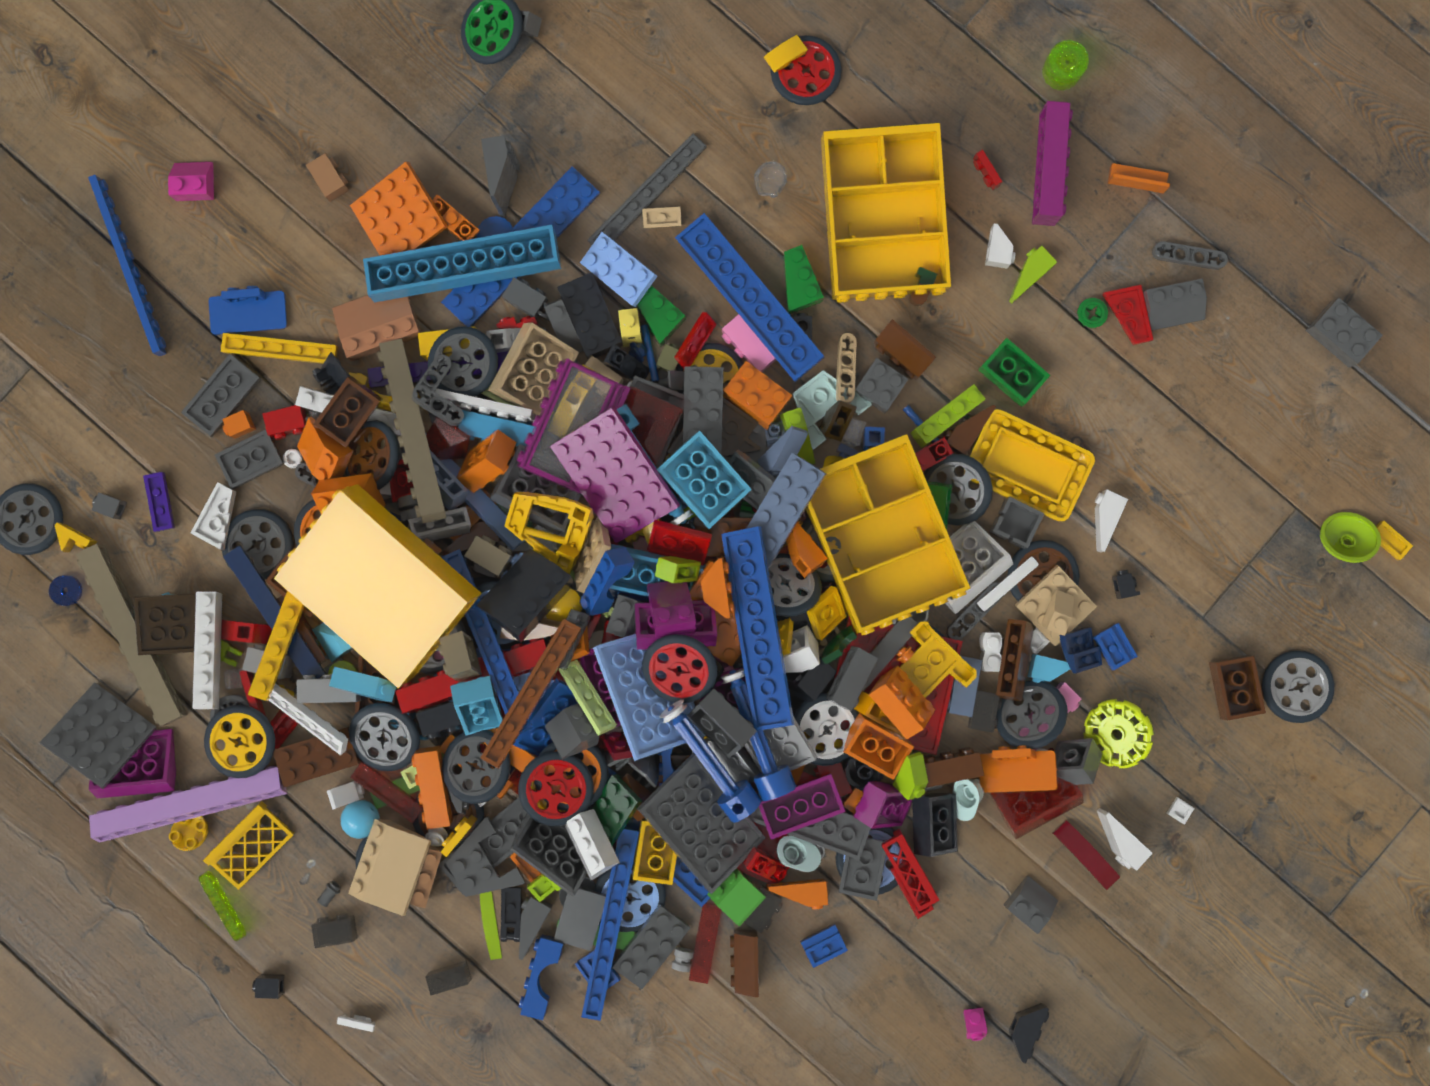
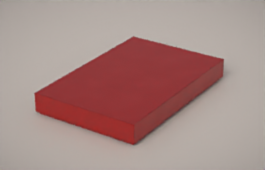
M654 520L647 551L663 556L699 561L704 566L712 534Z

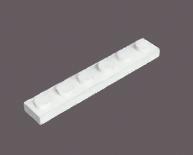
M300 386L295 405L322 413L334 395ZM376 408L367 420L382 421L390 426L395 434L401 435L400 430H396L393 420L397 418L396 413Z
M436 389L435 393L454 405L460 406L459 408L462 410L471 411V409H474L484 415H489L490 413L497 414V417L502 419H508V417L515 418L520 423L533 422L535 415L532 409ZM422 391L421 393H419V395L421 396V398H422V397L426 398V397L424 396V395H425V392ZM430 396V398L427 399V400H428L427 402L430 403V400H431L433 397Z
M275 683L269 701L339 755H342L346 751L348 738L333 728L329 722L320 718L313 710L308 709L302 703H297V699Z

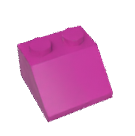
M213 162L174 163L168 175V195L175 201L214 200Z

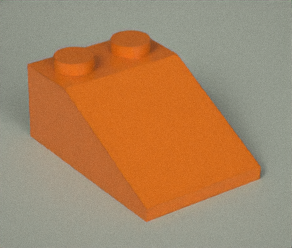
M309 417L297 447L310 472L318 480L343 477L353 450L349 447L345 448L313 425L316 420Z

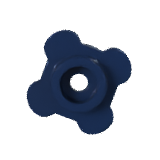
M631 342L628 354L641 363L644 362L643 357L647 355L646 347L642 343Z

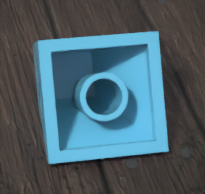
M324 622L312 629L331 662L353 650L349 644Z

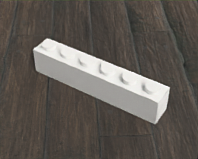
M196 592L193 709H219L222 593Z

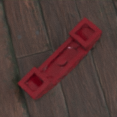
M1067 820L1052 833L1105 890H1108L1120 878L1110 864Z

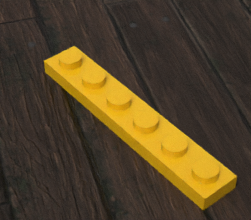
M223 333L221 344L222 353L324 364L330 352L337 358L338 351L337 345Z
M288 590L248 693L249 696L264 701H269L304 609V605Z

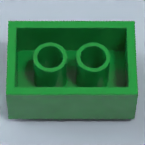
M1008 338L997 347L978 369L979 372L1020 407L1024 406L1050 377L1049 373Z

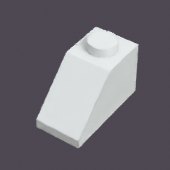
M993 224L990 229L985 265L1007 269L1015 260L1013 244L999 225Z
M355 780L327 790L332 810L364 798L365 790L362 783Z

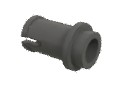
M335 881L327 883V888L317 899L318 903L324 907H327L334 896L340 893L341 886Z

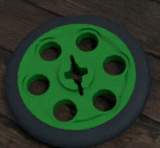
M475 0L470 5L463 17L461 39L467 54L473 60L486 65L496 64L506 59L516 49L523 28L522 15L517 3L514 0ZM490 5H493V11L488 15L487 9ZM508 11L507 18L502 20V13ZM477 18H480V24L475 28L474 22ZM509 29V36L504 39L503 33ZM478 37H481V44L479 46H476V39ZM495 42L496 49L493 52H491L490 46L492 43Z

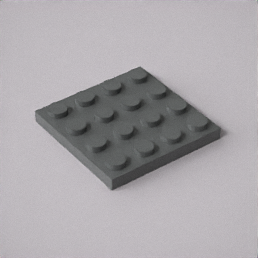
M94 682L40 741V744L97 786L104 789L157 728Z

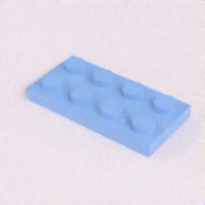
M604 232L600 233L580 262L634 307L637 306L657 278L654 272Z

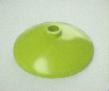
M1340 512L1333 514L1324 521L1320 529V539L1324 548L1331 555L1342 561L1350 563L1367 561L1376 555L1381 545V536L1377 527L1369 519L1356 513Z

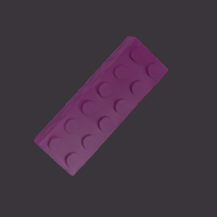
M1047 101L1039 113L1032 225L1055 226L1066 213V204H1063L1068 190V186L1065 185V178L1068 177L1069 173L1066 159H1069L1070 147H1067V144L1071 138L1069 121L1072 120L1073 110L1070 109V102Z

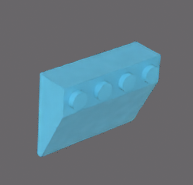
M701 431L691 436L656 469L708 529L752 490Z

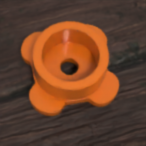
M903 646L896 655L898 657L896 660L901 661L903 664L906 663L914 654L911 650L912 647L908 646L906 648Z

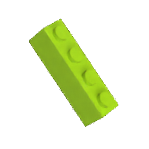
M973 384L910 433L922 449L982 403L985 397Z

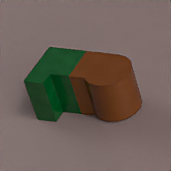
M919 267L915 274V277L919 278L917 285L934 284L937 274ZM930 291L922 295H915V292H912L909 296L910 303L914 306H921L926 302Z

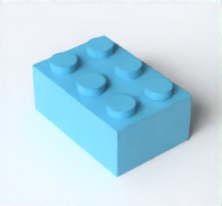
M490 676L479 677L475 680L459 682L456 685L450 686L453 704L465 735L500 726L503 717Z

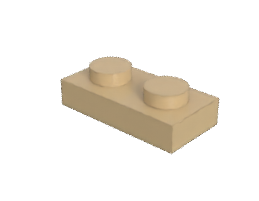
M680 207L642 209L644 228L682 226Z

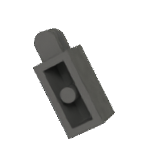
M513 278L502 295L504 301L527 315L535 317L536 320L540 316L550 321L547 313H542L544 305L548 302L545 296L546 293L539 288L532 289L529 287L530 283L522 278L519 280Z

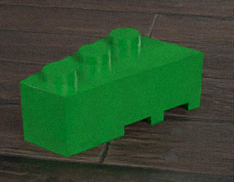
M803 245L785 251L783 258L787 312L791 315L821 303L824 297Z
M652 285L637 304V308L660 347L665 344L686 320L685 314Z

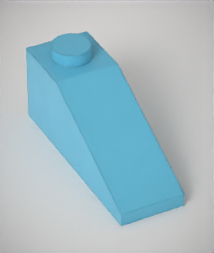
M334 667L329 683L330 687L384 702H392L396 686L389 680Z

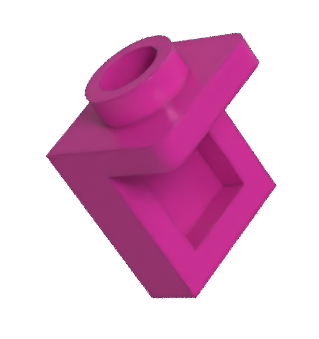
M983 1008L963 1010L967 1031L966 1038L972 1039V1041L982 1040L987 1034Z

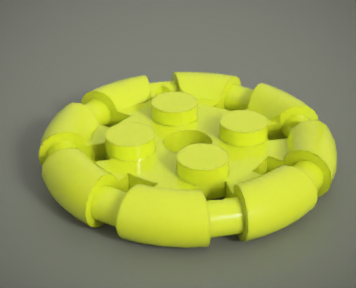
M1117 699L1103 701L1098 704L1096 709H1092L1086 717L1084 723L1086 727L1083 733L1084 739L1093 738L1097 745L1101 744L1105 750L1101 751L1103 754L1100 762L1106 766H1118L1119 769L1133 767L1139 764L1138 761L1145 759L1152 748L1153 742L1151 738L1154 733L1148 716H1144L1140 707L1130 701L1124 700L1122 702ZM1116 709H1122V714H1116ZM1102 713L1107 717L1104 720L1100 717ZM1134 716L1139 721V723H1137L1136 725L1131 720V718ZM1093 728L1099 729L1098 734L1093 733ZM1114 729L1122 732L1121 739H1116L1113 736ZM1139 734L1143 735V741L1138 740ZM1132 748L1136 752L1134 755L1129 752ZM1113 753H1119V759L1114 758Z

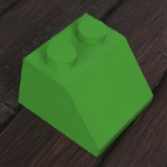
M738 868L712 894L709 892L707 894L739 927L766 898L748 876Z

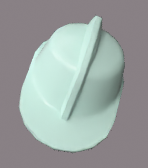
M966 779L957 781L954 784L953 793H956L957 818L960 820L969 821L974 818L978 805L983 799L984 791L979 784V779Z
M789 835L784 836L777 844L779 860L786 867L803 872H811L818 868L821 862L818 848L810 842Z

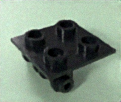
M332 352L328 355L321 369L317 367L312 371L314 373L313 377L320 383V386H325L323 388L326 391L325 393L335 395L346 378L350 376Z

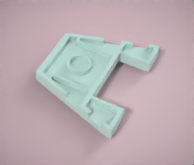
M821 371L792 394L797 408L801 407L812 450L827 440L815 423L822 419L826 411L837 402L836 379L825 371ZM845 388L844 393L841 395L844 396L845 400L849 397L846 395L847 388ZM856 392L853 401L850 403L857 407L855 413L858 416L872 406L871 402L865 400Z

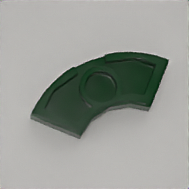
M852 625L842 630L827 644L822 653V660L825 664L842 656L843 650L847 645L857 638Z

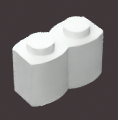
M982 632L979 638V646L982 651L979 657L982 660L981 671L999 672L1002 659L999 653L1002 647V637L1000 633Z

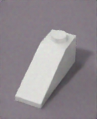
M1104 490L1102 493L1099 492L1095 499V503H1097L1095 507L1096 549L1098 552H1105L1128 501L1127 498L1109 490Z

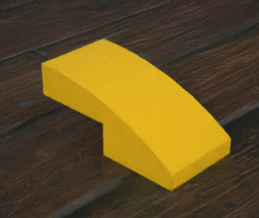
M795 35L767 53L764 59L775 73L787 67L791 61L804 55L808 49L798 35Z

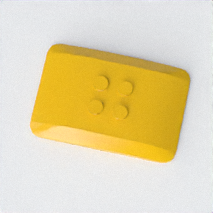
M999 409L994 410L970 454V457L980 462L987 470L991 478L993 492L1005 498L1012 497L1044 513V516L1059 522L1065 521L1070 517L1095 462V457L1090 451ZM971 479V480H970V481H972V482H974V483L980 485V484H979V481H978L977 479Z

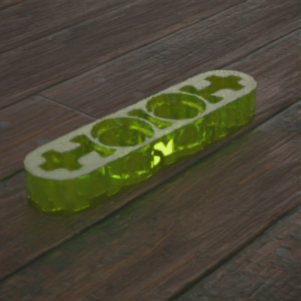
M210 871L201 874L199 882L230 936L235 941L242 939L246 936V930L215 876Z

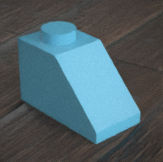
M1032 654L1027 677L1033 678V682L1036 683L1041 681L1050 682L1070 670V667L1065 661Z

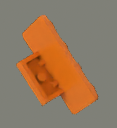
M1026 745L1018 746L1017 749L1002 746L998 747V750H992V753L980 754L984 776L979 777L984 793L1057 789L1056 753L1052 750L1034 751L1031 748L1027 749Z

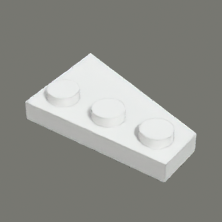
M217 482L191 534L224 551L236 491Z

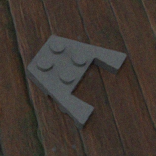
M488 816L483 819L446 862L465 897L522 885L526 882L518 867L499 876L484 851L480 841L497 831Z

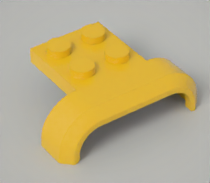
M919 622L909 632L920 646L906 663L902 664L900 668L906 672L908 678L920 689L925 698L948 674L965 688L977 677V670L971 667L931 628L928 622Z

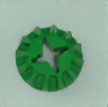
M1088 298L1079 305L1077 311L1078 320L1083 326L1091 329L1100 327L1107 320V306L1100 299ZM1096 307L1095 315H1097V317L1093 316L1092 318L1088 319L1090 314L1088 310L1091 311Z

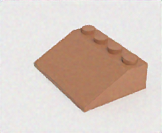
M367 295L332 308L346 358L350 361H355L381 351L379 343L402 339L404 343L418 338V333H422L409 296L374 303Z

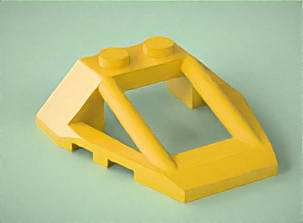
M515 492L504 526L521 541L525 540L534 548L533 551L538 554L540 553L570 574L584 547L594 515L592 508L572 499L530 492ZM533 504L569 514L568 519H570V523L565 537L526 526ZM532 536L562 545L555 554Z

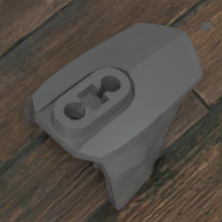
M607 748L602 751L608 767L615 764L618 771L628 763L635 769L632 772L634 779L639 781L646 789L651 785L654 788L657 786L660 763L658 753L634 761L633 757L614 761Z

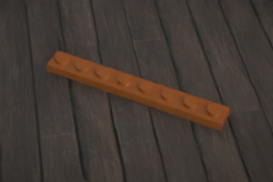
M563 619L480 757L483 761L498 769L500 768L581 632L580 627Z

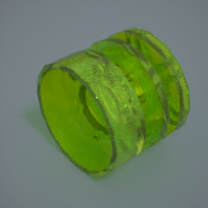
M1072 40L1061 41L1053 47L1042 68L1043 78L1050 87L1057 90H1068L1077 84L1089 63L1085 47Z

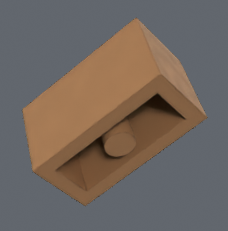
M323 154L306 165L329 202L349 191L346 186L348 181L343 173L339 174L336 170L339 166L333 157L329 159L326 154Z

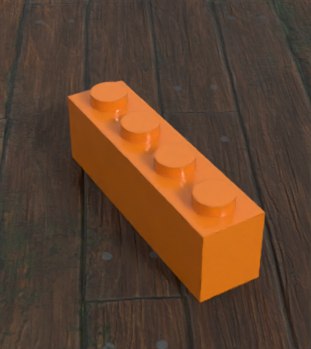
M440 746L420 748L412 756V765L416 767L417 771L415 775L416 786L420 787L419 803L423 805L424 810L422 812V821L426 823L427 829L451 826L453 822L448 788L442 774L443 759Z

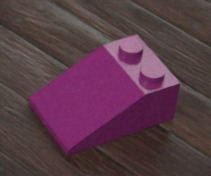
M667 581L647 584L655 638L673 634L695 633L696 619L687 582L671 583Z
M879 781L868 782L863 789L864 794L861 801L856 806L854 818L872 829L902 826L912 804V799L907 800L892 784Z

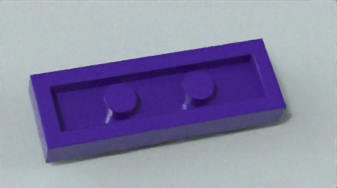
M165 472L144 475L153 531L160 532L174 529L175 525Z

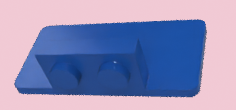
M247 286L246 289L242 290L232 287L228 288L227 291H221V296L210 297L208 300L210 329L214 335L287 328L286 300L283 291L264 292L258 286Z

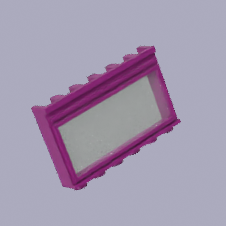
M566 358L557 365L555 371L558 374L555 379L550 381L548 397L543 398L540 404L542 408L541 413L535 416L532 423L534 429L532 433L529 432L524 441L527 445L524 451H520L516 461L519 462L517 467L583 495L550 446L614 406L617 410L623 406L630 388Z

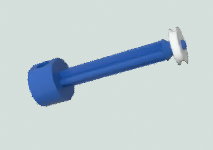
M744 668L732 670L729 674L720 677L723 679L722 684L731 683L730 689L741 716L753 724L746 682L741 678L745 676ZM757 731L750 740L762 772L753 779L761 800L768 801L792 792L796 789V784L788 764L776 765L764 731Z
M681 699L673 703L661 713L659 718H664L663 723L672 720V725L675 726L723 791L717 801L718 805L733 823L739 822L751 815L762 802L760 796L748 780H742L737 783L733 780L689 720L687 714L682 713L687 707V704H683L684 700Z

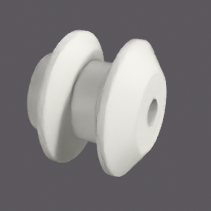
M443 827L429 829L426 838L431 840L430 845L442 846L444 839L447 838V831Z

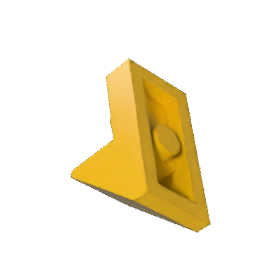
M56 522L55 524L62 552H70L74 544L82 549H86V547H91L98 542L64 523Z

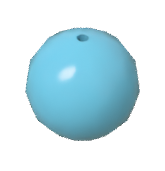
M358 800L346 805L341 813L340 821L342 829L347 835L362 839L369 836L374 819H380L377 808L371 802Z

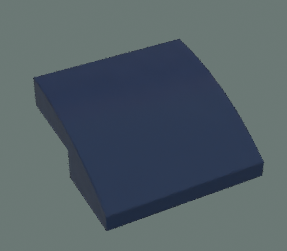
M1092 627L1070 631L1065 636L1059 635L1064 656L1073 673H1080L1102 665L1100 646H1094Z

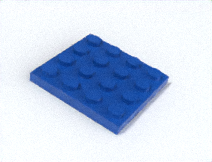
M557 678L530 716L534 728L519 734L513 744L514 746L539 756L545 747L553 742L545 725L563 709L578 703L567 683Z

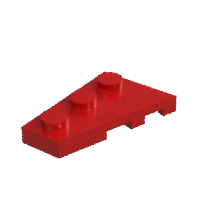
M1141 285L1108 291L1102 294L1133 345L1153 341Z

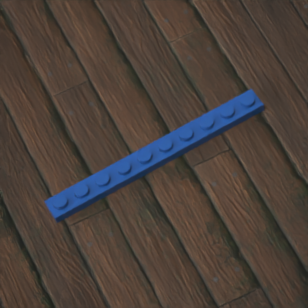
M97 175L89 176L88 179L152 353L157 356L167 354L165 351V340L163 337H160L158 332L160 326L152 315L153 307L149 301L147 302L145 296L147 291L144 285L140 283V272L133 264V253L128 249L126 242H128L127 237L119 226L121 225V220L114 212L115 204L112 198L108 196V185L104 179Z
M460 549L442 557L444 561L477 589ZM479 596L465 616L506 715L518 696L519 690L488 615L476 606L481 601ZM530 717L520 734L534 728Z
M625 827L617 839L615 854L620 863L611 869L582 1018L601 1021L639 836L638 829Z

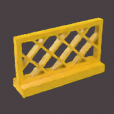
M263 801L203 860L208 866H213L238 890L295 834L266 808L267 805ZM266 814L271 819L272 826L261 827L260 819ZM282 829L288 834L284 839L275 840V830ZM249 830H258V840H247V832ZM261 830H272V840H261ZM261 843H272V851L270 853H261ZM235 844H244V854H233V846ZM247 844H258V853L247 854ZM244 857V867L233 868V858ZM247 857H258V865L256 867H247ZM221 858H230V868H222L217 862ZM233 871H244V879L240 883L233 878Z

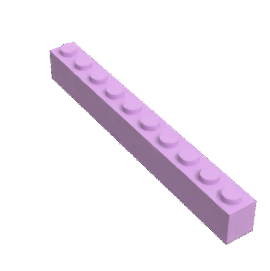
M270 766L248 778L229 777L225 781H212L206 786H193L190 790L174 791L171 795L155 796L152 800H139L129 806L120 805L113 810H100L97 814L89 816L90 836L93 840L100 843L287 794V789L283 787L278 767Z

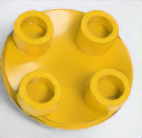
M570 588L546 615L547 619L562 622L563 619H567L571 609L581 612V598L578 593Z
M203 816L174 823L169 833V840L179 850H194L207 837V821Z

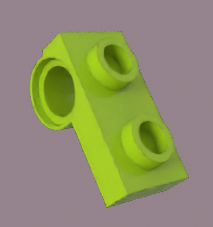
M543 874L527 885L528 890L539 902L554 890L562 889Z

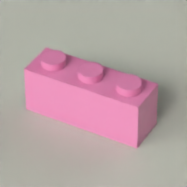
M739 314L722 328V338L727 344L732 343L736 348L734 350L741 359L744 357L747 362L759 371L763 372L776 361L775 357Z

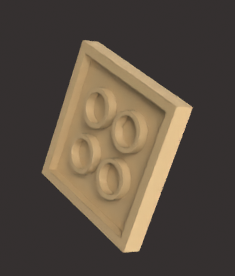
M598 517L592 521L584 547L573 567L577 591L582 593L585 592L605 551L611 549L608 529L604 527Z
M1058 565L1015 604L1054 646L1060 643V634L1046 629L1041 623L1055 589L1074 596L1073 615L1067 632L1072 631L1097 607Z

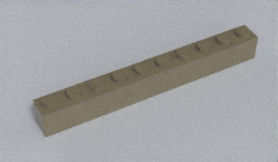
M402 339L379 343L381 350L377 351L379 362H384V368H381L383 379H388L389 384L385 385L387 395H392L393 399L389 404L391 412H396L397 418L393 419L395 428L401 432V435L398 436L400 447L405 449V453H402L404 465L408 464L410 469L406 471L408 482H413L414 488H410L413 500L417 499L418 506H415L417 518L421 517L423 524L445 519L446 514L419 406L412 399L414 386Z
M95 544L77 553V564L86 574L85 580L95 593L94 599L103 609V617L110 623V631L120 644V652L128 660L127 666L134 673L136 684L145 695L144 701L148 707H151L153 711L152 716L156 724L166 726L186 716L187 713L158 654L138 655L134 605L103 544Z

